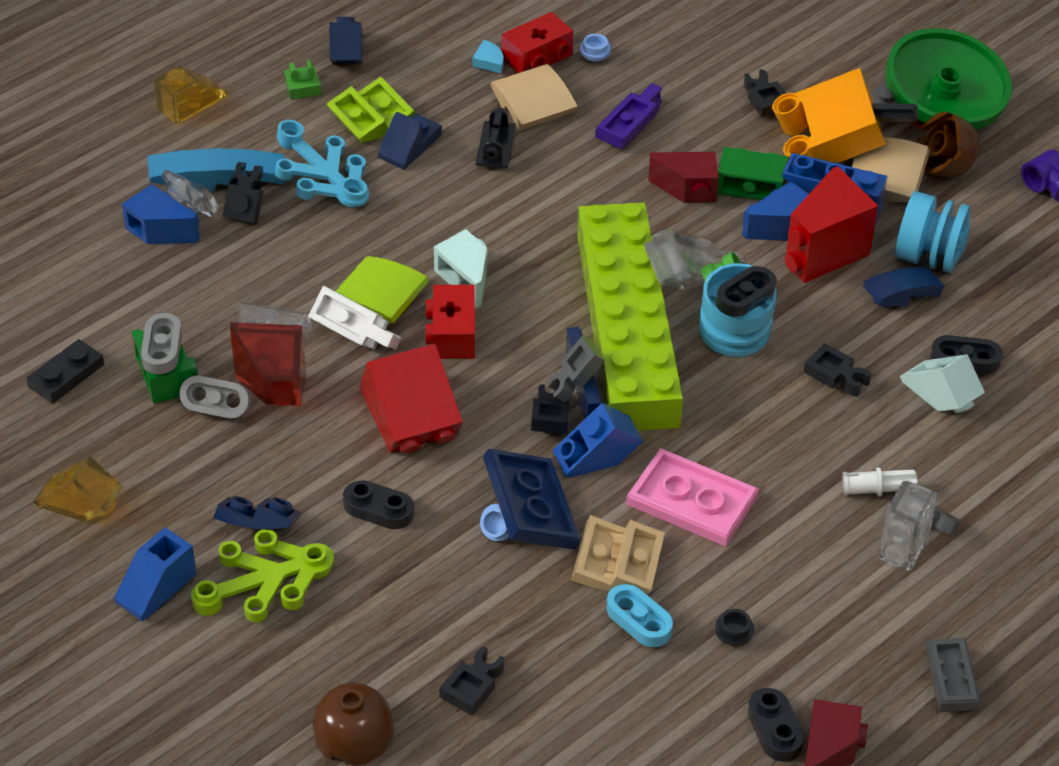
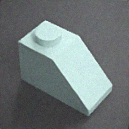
M465 229L434 246V271L449 285H475V308L482 306L487 276L488 249L481 239H477Z
M968 354L925 360L900 376L906 386L937 411L953 410L954 413L966 411L974 406V399L985 393Z

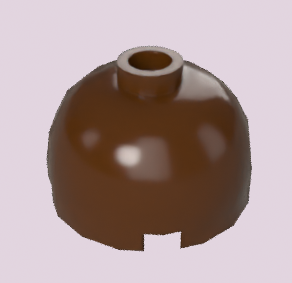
M949 112L935 114L923 127L927 129L923 139L918 138L916 142L930 149L924 171L931 176L943 179L962 176L976 161L979 152L978 134L967 120Z
M350 682L334 687L323 696L316 706L313 719V734L317 748L326 758L333 761V756L337 759L345 760V765L355 766L369 763L383 755L386 751L387 743L393 736L394 725L389 704L380 692L366 684Z

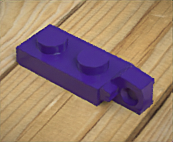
M651 83L640 95L630 93L596 127L595 137L619 149H623L659 111L660 103L662 102V87Z

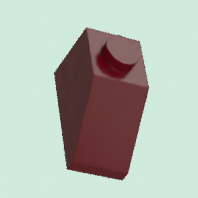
M715 151L650 153L648 181L683 203L717 201L719 177Z
M814 699L804 766H850L854 763L857 747L865 748L868 724L861 723V706Z

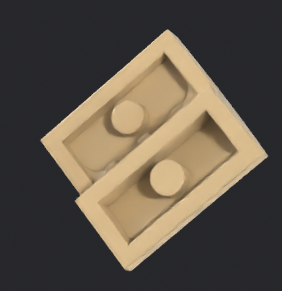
M548 64L491 82V87L501 107L509 110L519 131L573 114L578 107L564 82Z
M884 137L886 145L855 156L852 164L853 168L888 176L884 203L909 202L913 191L918 192L930 149L925 145L908 140Z
M590 515L585 525L571 581L607 591L618 585L629 584L638 587L645 594H650L665 532L630 520L626 528Z

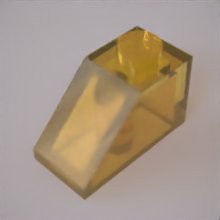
M181 66L154 79L158 110L176 124L183 122L227 97V91L210 78Z
M90 456L52 475L33 503L40 508L86 522L96 516L104 517L109 514L116 506L117 501L114 498L123 486Z

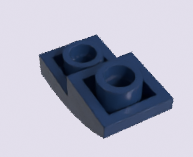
M924 267L904 268L885 272L865 280L863 285L873 297V301L886 308L892 306L907 307L912 296L916 298H924V296L940 297L945 286L928 268Z
M233 496L232 498L227 497L218 504L213 518L228 524L252 529H280L290 527L299 519L301 512L293 509V505L289 501L278 497L266 498L257 508H254L250 500Z

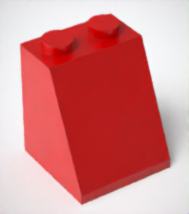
M838 166L832 168L791 213L785 263L787 268L792 273H795L804 283L865 258L871 253L878 205Z
M435 344L366 362L360 390L390 453L401 451L402 454H407L422 447L421 444L435 441L436 444H442L456 437L463 421Z

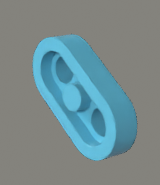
M622 584L615 586L609 591L606 605L608 616L639 643L647 647H660L671 639L673 628L671 615L642 590L633 585Z

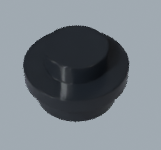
M729 609L717 619L715 633L723 643L731 646H741L752 639L754 624L745 611Z

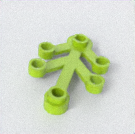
M263 529L258 531L254 536L255 549L259 554H275L289 559L282 563H276L241 552V546L237 542L226 541L218 548L220 563L226 567L237 566L253 572L219 584H215L210 580L199 582L191 592L193 609L196 613L203 616L214 615L221 610L224 598L261 586L257 595L249 597L244 603L246 619L254 623L261 622L267 618L268 607L284 579L298 574L294 583L285 585L280 592L282 606L288 610H297L303 606L304 595L313 579L325 577L334 565L333 551L328 546L320 543L299 547L277 540V535L272 530ZM263 541H271L270 543H267V544L261 543V542H263ZM230 552L235 553L234 555H231V556L225 555V554L230 553ZM290 595L298 596L294 599L287 598ZM255 607L262 608V609H260V610H258V611H252V610H251L252 608H255Z

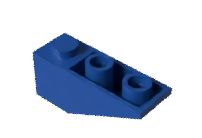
M791 154L782 173L784 179L793 182L809 194L832 168L838 166L878 205L876 225L884 206L888 176L806 155Z

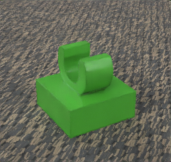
M306 60L307 67L295 68L293 62L289 64L288 70H284V78L290 100L321 95V84L316 68L311 60Z

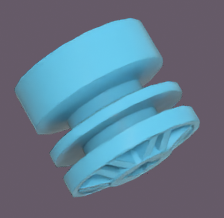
M913 191L899 230L895 259L918 264L924 252L927 251L930 252L929 268L936 269L941 256H945L943 272L953 273L957 262L963 256L971 228V206L961 204L956 217H953L955 201L948 200L942 213L936 212V196Z
M732 263L720 266L709 274L703 287L699 333L703 342L717 353L729 357H744L755 354L765 347L771 334L776 305V287L770 299L740 317H731L723 314L715 304L718 288L745 269L752 267L749 264Z

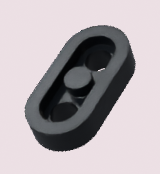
M752 266L745 269L718 288L715 300L716 307L720 312L731 317H740L747 314L773 296L777 283L775 274L761 266Z
M944 335L933 341L930 358L932 360L968 354L976 373L990 374L999 369L1003 351L992 340Z
M365 480L352 482L343 491L344 509L355 518L389 529L405 528L414 519V502L409 495Z
M762 688L755 691L749 700L748 716L764 752L776 761L787 762L794 760L802 751L804 734L787 697L781 691L774 688ZM780 734H786V735H788L789 737L783 738V737H780L779 735H780Z

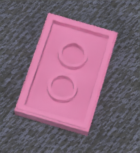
M660 448L628 493L626 505L726 547L757 500L759 489Z

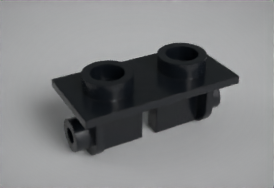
M496 108L490 113L489 121H484L476 158L477 166L508 168L516 123H509V115L504 108Z

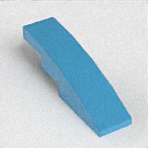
M213 148L149 155L147 158L149 182L213 193L216 184L228 185L231 177L235 175V167L238 162H246L245 171L252 173L254 166H263V176L260 181L284 185L285 180L277 178L274 173L277 160L284 158V154L248 149Z

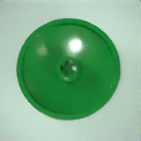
M929 28L905 35L893 46L885 65V81L892 97L898 104H916L918 106V120L924 123L935 114L949 112L967 120L975 130L986 127L1003 114L1012 93L1011 76L1002 59L983 42L954 30Z

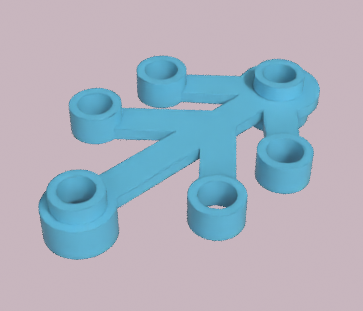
M284 120L279 123L277 140L280 146L285 149L296 150L311 165L293 162L287 158L279 159L276 162L274 172L277 178L290 180L294 175L328 180L331 183H318L310 178L299 179L295 193L304 200L312 199L315 194L336 197L342 204L348 207H360L367 203L369 190L366 183L361 179L366 166L364 157L357 154L348 156L345 170L349 176L345 178L338 172L340 156L343 154L345 147L343 138L336 135L327 137L324 148L327 154L326 161L303 140L304 127L301 123L295 120Z

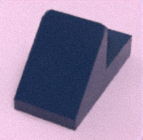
M396 112L378 151V158L405 170L442 135V125L416 113L410 118Z

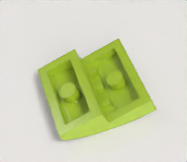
M379 77L359 92L351 86L326 104L329 110L361 143L384 137L396 112L410 118L415 114V111L382 77Z
M366 256L336 292L383 316V319L393 324L428 284L429 280L424 274L398 262Z

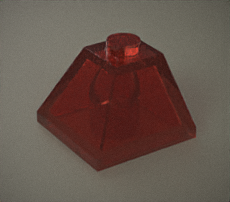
M230 322L235 377L265 404L301 406L306 379L302 325Z

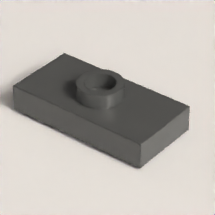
M966 638L927 640L925 650L939 712L979 710L980 698Z

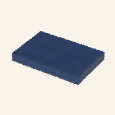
M488 449L483 456V460L511 541L576 549L581 539L552 459Z

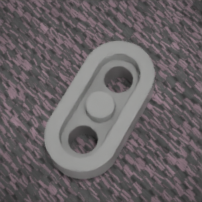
M159 313L150 317L145 324L141 358L144 369L152 374L168 373L175 369L178 364L182 329L181 322L175 315Z
M192 376L186 379L180 388V400L191 411L238 419L245 416L252 406V395L249 389L239 383L204 376ZM202 387L206 391V396L203 400L199 401L196 397V392ZM237 394L240 398V403L234 408L230 404V399L233 395Z

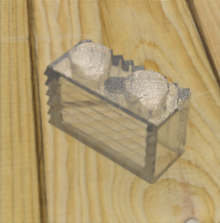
M670 229L662 230L651 237L652 241L644 245L659 283L682 290L704 279L701 269L704 267L702 265L704 261L700 260L701 254L697 253L696 242L684 238L682 234L672 233Z
M902 481L901 486H899L896 495L886 510L878 553L880 560L907 571L913 569L929 541L931 523L933 522L935 504L938 497L935 491L910 481Z

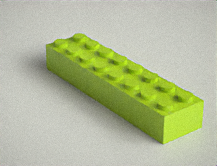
M645 202L578 206L577 238L594 342L605 360L599 367L604 404L629 415L637 431L680 428L683 397Z

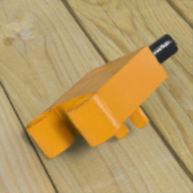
M860 68L799 92L783 94L772 105V109L784 133L794 136L783 147V152L785 156H788V160L792 153L833 163H839L849 158L854 159L857 155L886 145L879 122H915L918 119V106L916 104L873 103L869 87ZM809 126L811 137H808L806 135H798L804 132Z

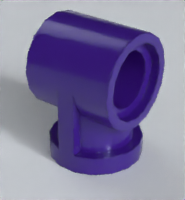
M1049 149L1023 164L1021 175L1025 185L1030 190L1041 192L1047 189L1051 193V197L1059 202V152Z

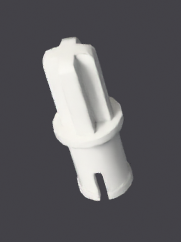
M876 467L875 471L843 472L842 475L844 496L877 493V496L881 497L882 492L915 490L918 484L915 470L881 471L880 467Z

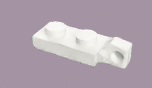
M326 286L322 287L308 315L309 318L367 348L376 349L378 343L396 350L402 339L400 336L386 330L389 321L383 319V316Z

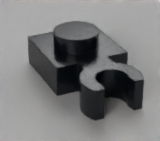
M763 69L759 70L758 79L751 78L748 73L744 75V88L748 91V99L759 115L765 117L775 114L772 109L774 101L779 96L786 94L778 81L769 83L768 73Z
M238 162L235 167L238 184H228L222 216L250 223H258L264 190L255 189V185L263 176V166H254L253 174L249 177L245 173L247 163Z
M826 343L805 362L804 373L832 389L840 383L848 394L856 397L860 394L861 384L858 382L868 386L871 379V373L868 370L860 367L853 368V358Z
M544 384L538 387V398H533L531 431L546 434H567L569 401L564 403L553 396L554 393L546 392Z
M481 647L475 653L472 667L461 662L441 685L439 697L473 716L495 689L494 678L499 677L504 671V657H498L491 664L485 663L488 658V648Z

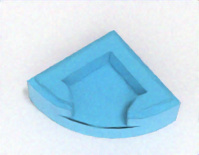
M483 40L472 58V66L502 73L504 66L503 53L495 44Z

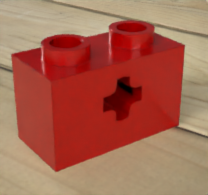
M549 12L501 34V51L504 61L517 73L546 64L550 66L573 55L574 31L554 13Z
M433 285V299H426V320H433V324H426V345L435 344L440 359H475V285Z

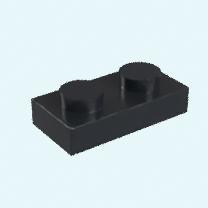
M78 339L26 377L28 388L53 404L104 366L103 355Z

